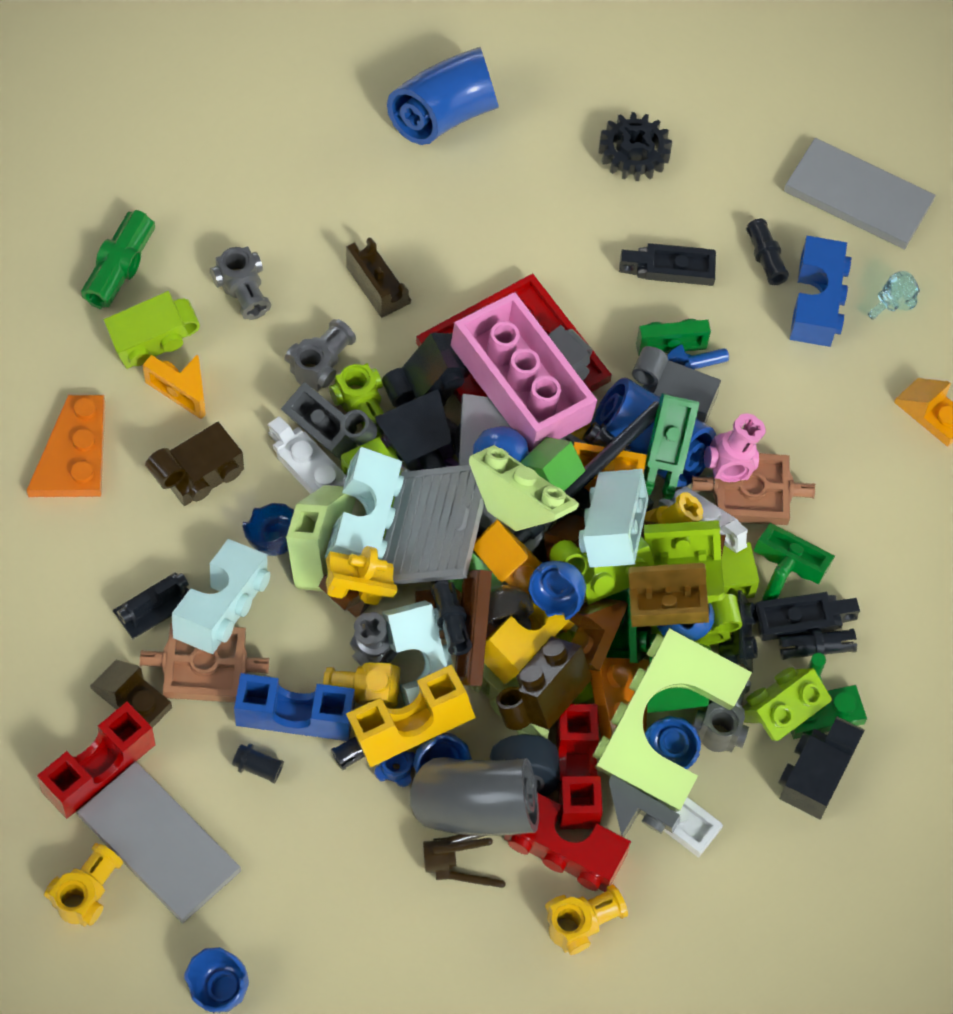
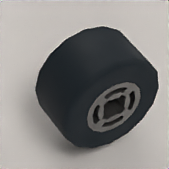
M530 734L513 735L500 740L492 747L490 760L527 757L533 769L537 793L547 797L558 788L560 782L559 753L556 745L549 739Z

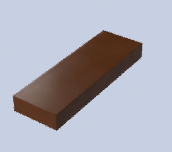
M470 570L468 571L467 578H463L461 606L466 611L467 620L465 625L472 642V648L469 652L456 656L455 671L463 686H482L492 571Z

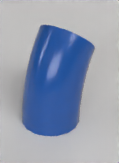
M481 47L450 57L418 73L396 88L388 96L387 100L388 115L394 127L406 139L419 145L430 144L457 125L499 108Z
M621 378L614 383L599 403L591 425L594 422H597L599 425L604 423L607 425L606 430L617 437L654 401L659 402L660 397L628 378ZM697 418L683 474L679 476L677 487L688 486L691 484L692 475H701L706 468L704 464L705 449L707 446H710L716 436V432L711 426ZM654 422L629 445L631 447L629 452L647 455ZM658 469L657 475L665 479L668 471Z

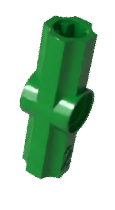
M139 210L128 212L111 240L106 239L102 243L97 254L96 266L81 290L82 298L87 300L91 306L99 309L109 308L125 279L131 280L136 274L141 261V252L155 230V221L151 220L146 213Z

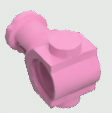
M741 414L734 421L732 431L721 433L714 437L710 446H707L704 452L705 467L712 468L714 479H721L724 482H737L750 478L753 471L759 465V452L756 449L755 443H758L766 433L764 423L755 415Z

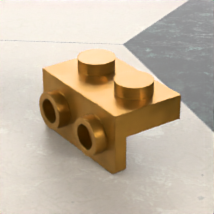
M704 563L641 566L628 569L632 627L709 623L706 567Z

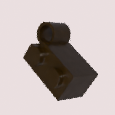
M218 421L171 450L168 448L157 450L147 459L145 466L163 489L170 488L183 506H186L192 501L197 502L204 499L212 489L223 482L229 483L235 480L241 471L244 470V459L242 450Z
M553 636L547 640L516 676L520 687L506 688L496 697V703L504 725L510 730H521L529 724H534L548 730L553 726L593 679L581 645Z

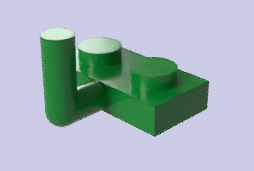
M770 523L758 539L753 550L764 556L768 561L778 564L763 594L762 601L778 599L791 571L797 573L801 578L819 585L829 570L835 556Z
M821 653L813 654L807 669L814 668L821 681V673L826 663V657ZM852 685L828 690L832 698L831 702L792 730L793 739L801 738L803 732L811 735L814 729L822 733L829 732L837 716L857 726L864 725L867 716L857 686Z

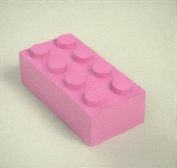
M515 292L454 322L450 346L510 427L517 430L526 439L529 452L546 437L561 439L591 423L597 403L596 397Z

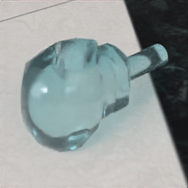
M898 271L891 275L878 293L880 302L868 313V316L874 320L886 308L890 311L913 309L918 302L917 296L920 292L915 277L907 271Z

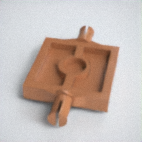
M759 453V465L748 480L724 482L721 479H714V477L692 475L691 490L713 492L716 506L742 523L788 525L792 498L805 497L814 499L815 483H795L790 473V455Z
M171 623L169 640L164 647V651L141 650L140 666L162 667L164 673L163 695L166 698L235 702L240 673L255 672L269 674L270 658L247 657L245 627H234L228 641L225 643L221 642L215 652L210 654L174 639Z

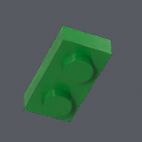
M685 319L674 323L651 322L647 325L639 326L636 341L638 356L642 349L647 346L658 348L664 353H670L679 345H683L684 351L706 350L711 333L709 319Z

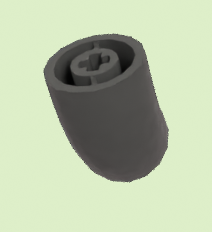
M527 757L504 760L433 758L420 768L413 779L410 789V806L415 818L425 827L447 833L478 836L535 833L538 829L539 804L533 769Z

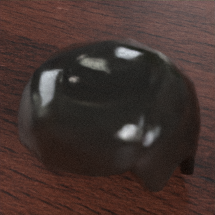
M513 585L491 588L488 624L495 628L510 616L519 621L528 618L534 612L533 601L530 595L522 588Z

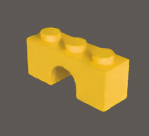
M530 594L518 606L529 617L531 630L522 627L510 616L486 637L484 664L504 684L519 674L551 636L556 637L561 629L566 633L575 625L569 619L565 620L564 615L548 617L545 611L533 603Z
M452 664L417 680L419 694L412 703L403 708H387L380 697L346 713L370 768L476 718L467 692Z

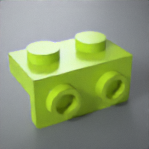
M786 668L774 677L776 682L767 689L763 687L751 693L746 698L748 703L743 706L745 710L744 722L761 723L772 741H779L830 703L832 698L814 668Z

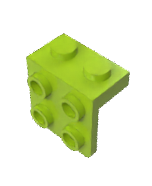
M719 520L644 525L645 541L650 547L654 566L704 563L706 567L708 603L721 601L725 598Z

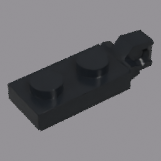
M648 243L647 247L638 248V251L623 249L621 251L619 260V272L637 274L638 278H645V280L714 286L716 270V251L714 249Z
M827 592L759 601L754 604L761 642L779 639L780 636L812 634V630L820 629L822 633L842 628V623L857 620L860 612L857 598L836 600L835 595H828Z

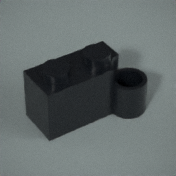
M430 333L402 368L391 370L383 376V386L394 407H399L437 389L444 407L448 398L456 389L464 384L470 372L450 346L453 333Z
M837 716L828 735L816 729L813 730L811 735L803 732L794 750V753L800 755L795 766L790 763L787 764L778 784L784 786L779 799L821 820L865 729Z

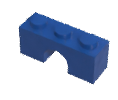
M806 236L801 253L797 283L812 285L820 293L814 295L798 294L793 311L789 340L831 347L834 335H841L844 314H839V305H845L848 285H842L843 277H848L852 260V257L846 256L847 242Z
M240 673L234 705L236 726L348 741L351 725L346 713L353 711L355 708V689L316 684V690L312 693H295L282 688L279 685V678Z

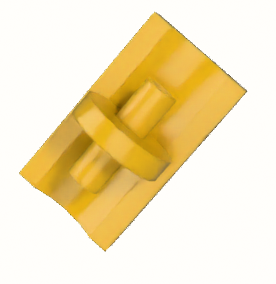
M364 547L361 555H347L330 551L326 558L328 570L326 587L329 596L342 599L347 595L349 589L359 591V597L364 603L378 605L384 596L394 598L398 589L393 581V564L387 563L386 560L378 559V552L375 547Z

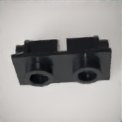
M175 572L113 609V613L131 638L135 639L172 616V612L189 591L187 588L189 583L182 573L177 574Z
M738 590L737 602L743 625L740 629L732 632V635H730L731 641L719 643V655L737 665L744 664L747 670L753 673V659L758 657L757 642L755 637L752 636V625L757 623L754 603H749L743 592Z

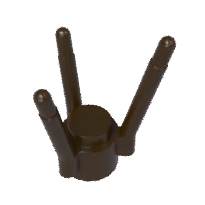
M457 834L446 838H434L433 841H423L426 873L436 872V880L451 879L503 888L506 885L503 880L449 870V867L457 866V851L489 846L493 843L492 838L477 839L484 836Z

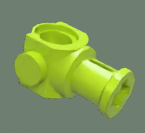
M368 363L364 365H349L342 370L341 374L335 376V384L329 386L331 398L336 406L341 405L346 412L352 410L365 412L376 424L377 436L375 438L381 436L375 420L376 416L384 413L379 405L382 398L378 389L383 388L381 377L376 368L370 369ZM352 385H360L361 388H359V389H353V388H350V386H352ZM361 422V424L363 425L362 430L365 427V422Z

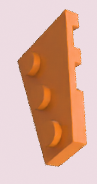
M68 395L26 490L28 497H101L105 424L104 395Z
M605 658L600 671L590 670L593 678L591 684L594 700L598 706V723L601 739L603 736L611 738L617 726L611 723V720L621 702L629 704L635 692L629 689V686L639 668L647 670L649 659H642L639 663H630V659ZM647 705L643 714L644 733L647 727Z

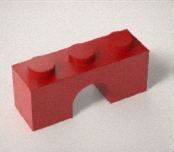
M128 702L124 703L97 726L98 735L86 750L74 757L66 751L37 775L41 792L66 819L156 745L153 728Z
M570 704L556 721V742L560 768L558 794L559 804L562 805L559 816L560 829H594L596 823L600 825L602 817L601 776H598L597 769H595L597 758L593 757L599 742L597 704Z
M537 793L539 804L537 831L535 833L504 835V840L508 841V845L516 852L524 855L531 853L542 859L543 864L549 869L558 873L565 871L575 876L583 887L592 891H598L599 889L606 892L607 887L613 883L628 855L631 841L597 823L590 836L581 842L574 843L562 839L555 830L562 805Z

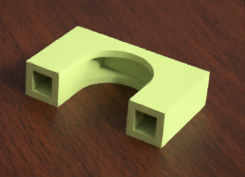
M669 628L664 637L657 634L647 652V655L653 657L647 670L638 669L629 686V689L635 691L629 704L620 703L611 720V723L617 726L610 739L605 736L602 737L593 757L599 759L595 769L610 777L613 774L669 809L678 812L681 810L698 775L661 756L650 746L643 730V714L647 703L660 691L678 687L695 691L731 710L739 699L752 672Z

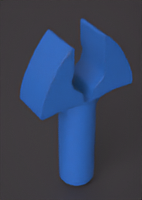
M679 345L667 355L669 361L693 370L724 363L729 360V352L725 348L692 356L685 353L683 345Z

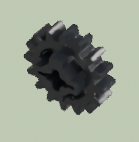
M631 112L630 119H625L620 114L618 115L617 124L609 120L606 130L601 131L598 153L603 154L601 162L603 165L611 163L610 173L613 174L619 170L622 172V179L624 180L629 174L634 176L635 181L640 180L641 174H645L647 178L652 179L654 170L662 173L664 164L669 163L672 140L668 139L669 130H659L661 123L659 120L653 123L648 122V114H645L642 119H637L635 112Z

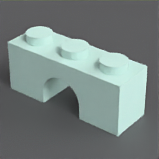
M360 447L350 461L342 493L357 498L363 504L366 516L342 513L333 525L325 558H327L330 551L347 555H361L364 547L372 546L377 549L378 559L382 560L387 547V541L382 540L384 531L390 528L396 511L395 508L391 507L393 496H398L404 480V476L399 475L402 461Z
M227 539L210 562V587L220 592L207 594L190 588L172 612L173 638L210 654L215 652L221 642H227L232 634L234 624L240 616L245 617L247 615L253 598L258 591L263 592L269 583L270 572L267 571V554Z
M426 600L382 612L383 618L387 623L390 648L396 653L409 649L420 650L425 661L424 670L416 680L400 685L405 706L412 703L419 694L417 680L451 664L453 666L447 644L442 645L439 631L443 629L439 628L436 622L437 608L433 609L432 604Z

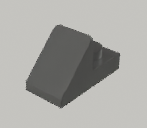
M612 774L609 779V785L622 837L626 836L638 814L644 816L641 822L660 834H662L664 829L671 833L674 832L680 822V815Z

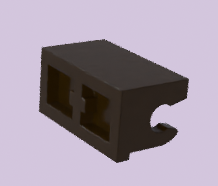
M369 237L366 241L367 246L359 251L355 242L346 246V267L380 317L383 318L411 304V298L405 284L399 283L378 253L375 241Z

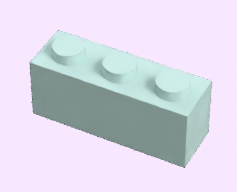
M643 469L598 473L595 487L590 488V508H586L584 512L585 529L579 532L580 550L582 553H587L589 567L635 565L649 500Z

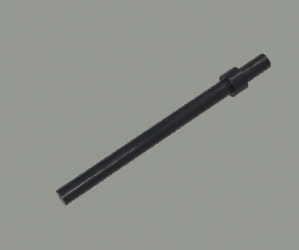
M654 401L584 467L586 471L564 492L573 498L655 421L659 402ZM541 524L515 531L513 534L524 544L529 538L535 539L545 530V526Z

